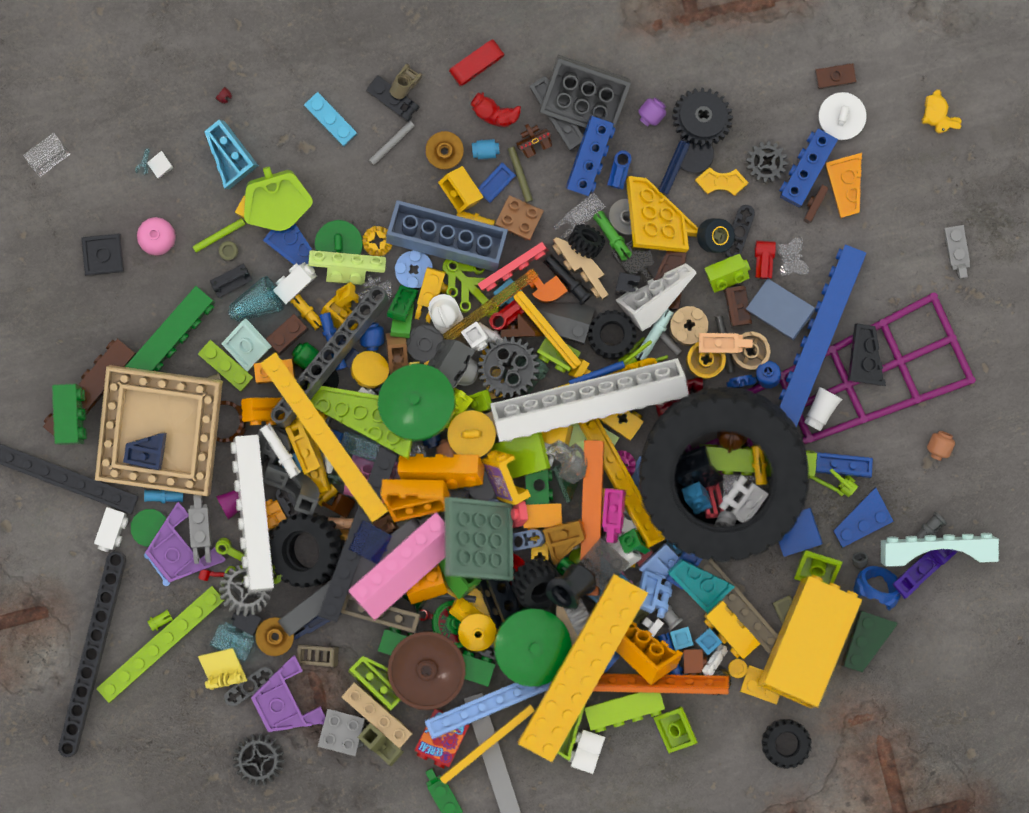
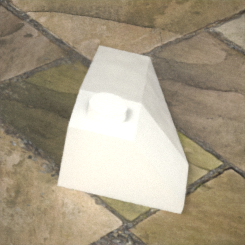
M685 263L666 272L663 278L655 281L651 279L647 281L648 285L639 289L637 286L634 287L636 289L635 292H626L616 299V302L625 314L631 318L634 325L641 331H644L659 320L696 275V271Z

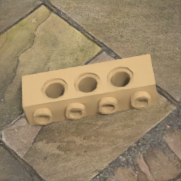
M356 681L342 696L346 702L398 748L413 734L407 726Z

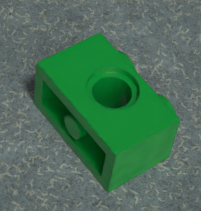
M546 469L525 475L526 489L531 496L526 499V505L549 504V500H553V489H549V481H552V470ZM536 480L544 482L545 487L543 490L537 491L534 489L533 484Z

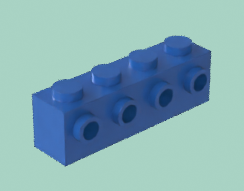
M590 115L566 184L567 189L589 196L590 192H594L597 183L594 181L596 174H600L603 166L600 163L603 156L606 157L609 149L607 145L608 139H612L615 132L614 123Z
M819 128L815 133L813 131L810 133L807 142H809L806 149L802 148L797 157L800 159L798 165L793 164L788 173L791 178L788 183L784 181L779 190L782 192L780 198L798 208L802 206L838 140L837 138Z

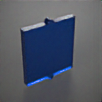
M362 520L357 533H354L355 537L349 549L371 562L379 564L384 552H387L386 548L392 536Z

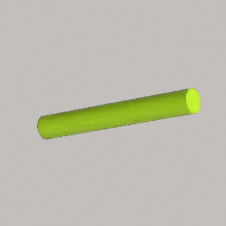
M241 218L192 247L197 253L244 226L245 222Z

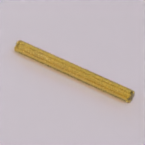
M534 269L526 272L443 334L445 340H454L462 334L461 331L476 321L481 320L538 278V273Z

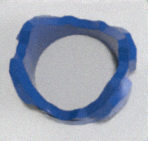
M870 566L859 572L854 582L853 591L858 594V597L877 599L881 604H885L886 609L889 611L897 605L901 597L900 593L892 585L898 577L882 567ZM882 576L888 585L889 593H883L874 589L868 584L867 580L872 577Z

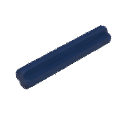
M679 141L658 189L659 192L666 195L669 194L690 146L688 142Z

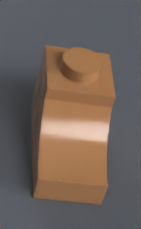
M385 333L390 376L397 369L408 365L406 338L390 336V333Z

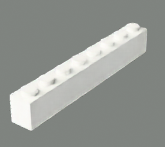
M235 436L233 442L230 443L231 454L235 455L232 468L233 473L237 475V480H234L235 492H238L239 499H236L237 511H240L241 518H238V528L242 530L243 535L240 538V547L244 549L245 557H242V567L246 568L247 575L244 576V587H248V592L270 591L274 588L259 436Z

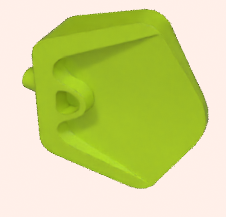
M270 167L263 168L264 177L247 183L244 220L250 225L276 231L286 230L293 226L312 206L313 199L293 171L285 170L272 174Z

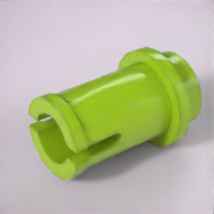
M166 610L154 618L150 617V620L147 622L152 631H158L159 627L172 621L173 618L169 611Z

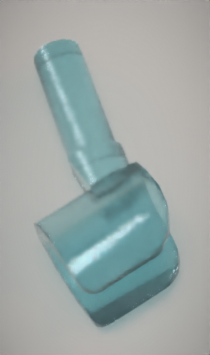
M145 149L141 164L135 168L136 173L139 172L141 166L145 169L143 175L148 173L146 164L150 152L149 149Z

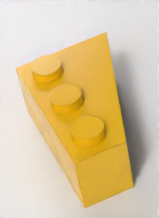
M720 601L708 613L703 615L706 619L703 622L711 630L714 628L719 633L717 637L723 644L727 642L732 647L730 652L737 659L739 657L742 659L746 658L760 645L759 641L739 621L738 617L730 611L724 601Z

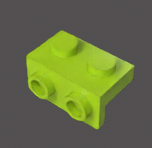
M545 337L536 352L539 355L538 358L547 364L549 361L556 365L554 368L562 373H565V371L570 373L572 368ZM568 345L573 353L579 357L581 352Z

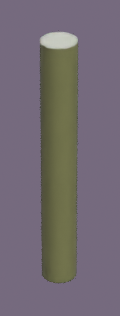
M515 146L510 147L508 152L525 202H531L533 199Z

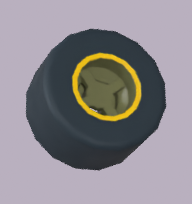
M720 218L705 220L697 231V240L700 247L706 252L711 253L726 252L731 248L735 238L732 225L725 219Z

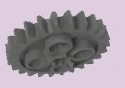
M505 336L503 342H500L497 338L496 345L490 342L491 349L485 348L484 350L487 354H480L483 361L478 362V365L482 368L477 371L479 374H484L479 379L480 381L486 380L483 386L485 388L490 386L489 393L496 390V397L502 393L504 399H506L507 394L514 398V394L517 393L520 397L522 390L528 393L526 387L533 388L534 386L531 381H538L534 374L540 373L535 368L540 366V363L535 361L538 355H532L535 351L534 348L528 349V342L522 345L521 338L516 343L513 336L510 341ZM506 351L509 353V356L504 360L500 359V353ZM514 352H516L517 354L512 360V355ZM519 359H525L526 364L519 367L516 365ZM511 363L513 369H509L507 372L505 366H509ZM494 369L501 370V374L498 377L491 376ZM506 372H507V375H506V378H505V382H504V383H501V380L504 378V376H505V374H506ZM512 376L519 377L516 384L509 383V379Z

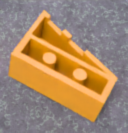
M382 479L381 497L394 522L445 511V498L450 497V492L444 480Z

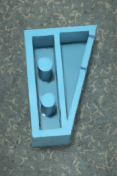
M218 120L204 131L211 152L214 155L217 169L221 175L224 189L230 190L259 166L225 121Z

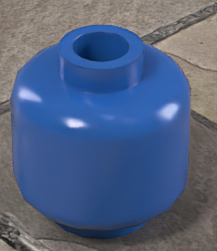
M373 322L360 338L361 346L367 347L368 351L379 350L378 347L385 343L384 328L378 322Z
M767 361L757 367L756 379L762 387L774 388L780 383L781 370L776 363Z

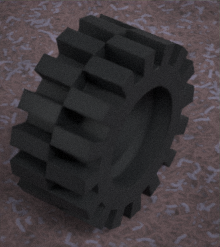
M578 224L569 236L568 244L572 245L571 249H575L577 254L581 253L582 257L586 255V258L591 257L593 259L599 255L605 245L604 236L599 235L601 232H596V228H590V225Z

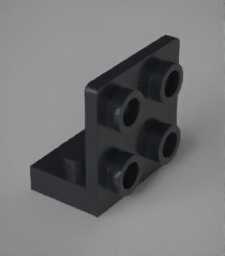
M705 445L681 455L675 468L674 478L682 488L700 482L704 488L715 486L724 480L723 476L712 465Z

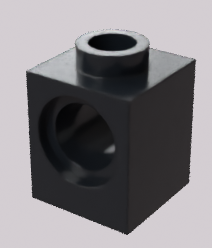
M235 611L231 620L234 621L233 626L253 636L263 618L256 614L251 615L249 611L247 616L244 617L243 611H240L239 615H236Z

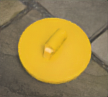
M470 410L458 414L451 421L447 436L449 444L455 453L479 455L482 457L493 447L496 431L494 424L488 416L479 411Z

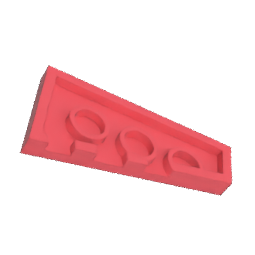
M543 242L539 243L479 282L478 286L482 291H491L497 287L496 283L502 279L503 281L508 280L515 271H521L528 267L529 263L533 260H538L545 256L549 249Z

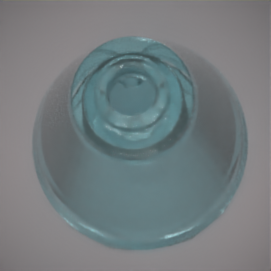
M267 276L260 278L229 305L230 309L228 310L231 319L239 322L244 319H252L283 310L282 300L273 291L276 286Z

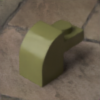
M371 723L358 736L370 750L377 753L391 767L404 753L401 748H398Z

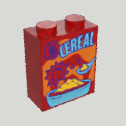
M434 709L430 718H433L444 712L439 709ZM470 724L434 739H431L429 731L425 727L414 751L418 752L417 756L424 760L428 758L435 760L434 764L443 769L445 766L450 767Z

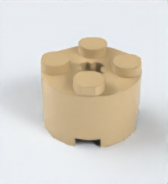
M686 306L674 313L669 323V331L677 343L683 346H693L699 342V333H707L708 320L699 308ZM687 322L693 324L691 331H688L687 328H684V325H686Z
M754 331L745 332L741 335H743V339L753 340L752 348H754L753 352L755 355H747L746 348H743L742 353H731V358L740 369L755 371L760 364L762 365L769 360L771 353L770 345L762 334Z

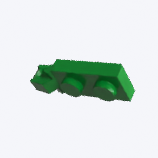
M433 768L425 771L430 780L426 782L427 788L441 813H462L463 810L448 783L445 784L440 780L442 775L437 776Z

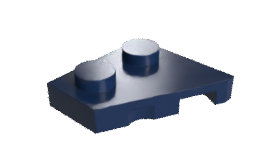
M164 432L126 443L123 463L161 470L167 433Z

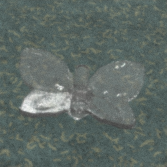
M801 237L792 239L788 245H776V251L783 257L781 261L784 262L780 270L782 276L788 275L793 271L800 275L809 274L806 263L799 260L803 257L802 254H798L803 246Z

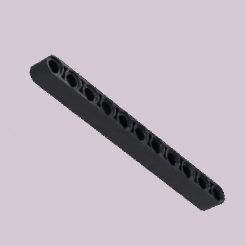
M111 552L107 556L58 746L59 753L64 757L75 755L79 749L126 565V556L122 552ZM114 555L121 557V562L117 566L112 563ZM111 573L116 576L114 584H110L107 581V577ZM105 592L111 594V601L109 603H105L102 599ZM100 611H104L107 615L106 620L103 622L98 619ZM95 630H100L102 633V637L98 641L93 638ZM91 648L97 652L95 659H91L88 656V651ZM86 667L92 670L90 678H86L83 674V670ZM81 686L87 689L85 697L79 695L78 690ZM76 705L81 706L83 709L80 716L74 713ZM71 724H75L77 726L78 731L76 734H71L69 732V726ZM66 743H70L73 746L71 753H67L64 750Z

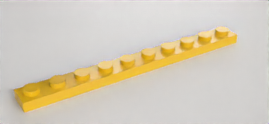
M277 353L261 362L262 368L372 523L387 513V508Z

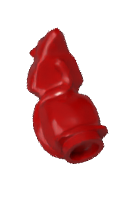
M478 92L470 104L478 118L498 127H509L520 117V106L500 108L493 99L484 96L483 92L481 94Z

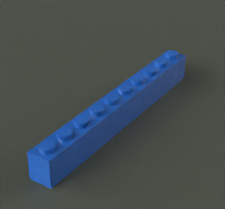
M846 244L844 249L839 248L835 258L839 261L836 267L832 266L829 273L831 281L829 284L825 283L821 293L825 295L823 301H818L816 305V318H811L807 328L810 330L808 337H803L800 347H803L802 353H797L793 362L796 365L794 372H789L786 380L789 383L787 390L782 389L779 397L782 400L780 408L796 427L866 256V252Z

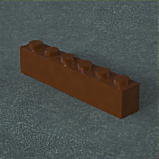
M118 338L116 341L112 340L107 345V351L103 356L100 354L95 359L94 367L91 370L87 369L81 376L83 380L78 385L82 386V390H85V401H82V407L86 410V415L104 395L106 367L109 365L125 367L136 355L133 350ZM50 413L45 418L43 427L54 436V417Z

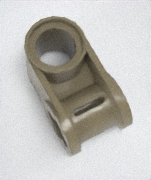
M406 64L396 76L390 88V94L396 99H403L418 84L423 74H418L409 68V64Z

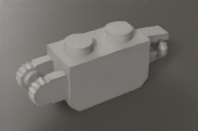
M193 495L194 505H190L188 515L194 563L198 564L200 561L199 549H205V560L209 563L211 562V548L213 546L210 510L207 504H203V497L201 495Z

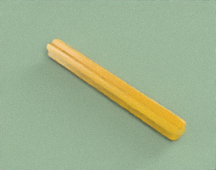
M523 291L516 293L513 297L514 300L572 369L577 368L581 364L578 357Z

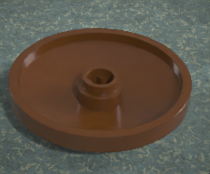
M430 631L414 633L403 639L393 650L388 663V679L393 692L405 704L421 710L437 709L451 702L460 692L466 675L464 657L458 646L448 637Z

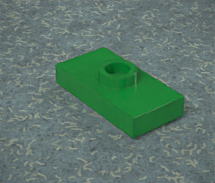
M400 285L387 311V317L405 322L418 296V290Z

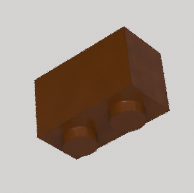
M293 314L266 340L281 355L309 329Z

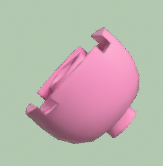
M158 217L149 218L142 222L137 232V240L141 249L154 256L166 254L174 246L176 239L175 230L171 224L165 219Z

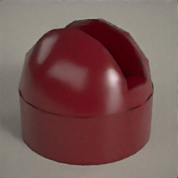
M224 87L215 99L220 103L226 104L228 103L225 99L226 96L232 99V94Z

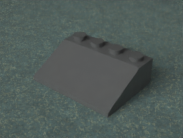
M558 54L540 113L585 128L590 115L614 123L613 127H615L631 81L629 78Z

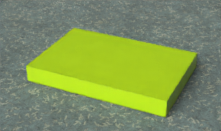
M542 432L534 433L528 437H517L511 441L495 443L491 448V451L497 450L514 455L515 459L507 463L512 479L550 469Z

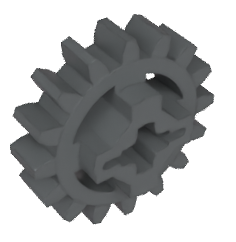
M770 141L766 145L760 142L759 148L754 145L752 147L754 152H748L751 158L746 159V162L750 163L747 166V170L752 169L750 176L757 175L756 181L763 178V183H766L767 179L774 182V177L780 179L781 175L779 172L785 173L786 170L783 166L788 164V162L783 161L787 157V154H781L783 148L778 150L777 143L770 146ZM762 150H770V151H773V152H772V153H765V152L762 151ZM755 156H757V159L759 160L758 165L756 167L754 164ZM772 158L771 162L769 163L770 166L768 164L762 166L764 159L768 160ZM777 158H779V167H778V168H777V166L775 165V160H776ZM761 171H768L770 174H763Z

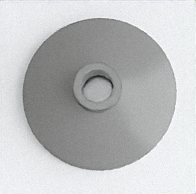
M628 199L616 201L609 211L611 225L616 231L624 235H632ZM623 217H627L629 222L625 221Z

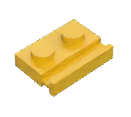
M749 665L740 692L777 705L780 695L758 686L763 670Z

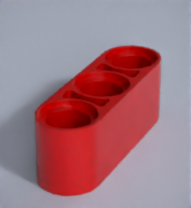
M492 39L454 65L449 72L461 87L495 64L505 54L495 40Z

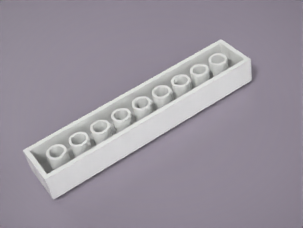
M677 358L491 403L490 405L499 441L501 442L511 441L522 436L528 437L538 432H548L559 427H568L579 422L585 423L596 418H606L612 414H623L629 410L643 409L654 404L660 405L670 400H680L683 397L689 396L686 378Z

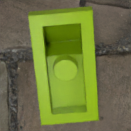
M488 390L469 395L473 402L466 411L474 410L483 413L491 410L490 404L492 402Z

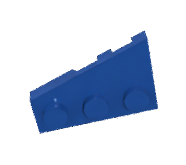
M296 224L282 231L271 230L263 239L266 244L293 265L296 263L300 265L304 262L309 264V252L312 248Z
M876 487L833 530L841 548L894 522Z

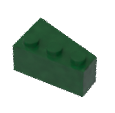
M859 611L841 666L863 672L898 623Z

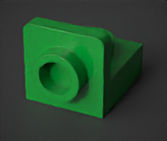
M634 528L618 538L626 554L634 550H638L643 554L651 551L650 548H647L638 530Z

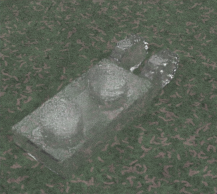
M593 192L568 212L554 228L555 230L560 229L568 221L572 227L562 233L561 237L565 239L572 233L575 226L578 224L585 225L606 206Z

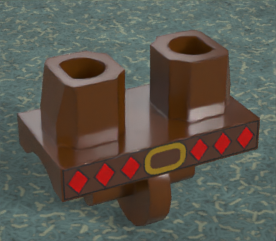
M529 124L524 125L526 131L520 133L521 137L525 139L516 143L518 149L527 158H530L536 154L533 147L534 144L539 142L543 150L552 146L550 139L552 135L547 128L539 131L537 125L531 128Z

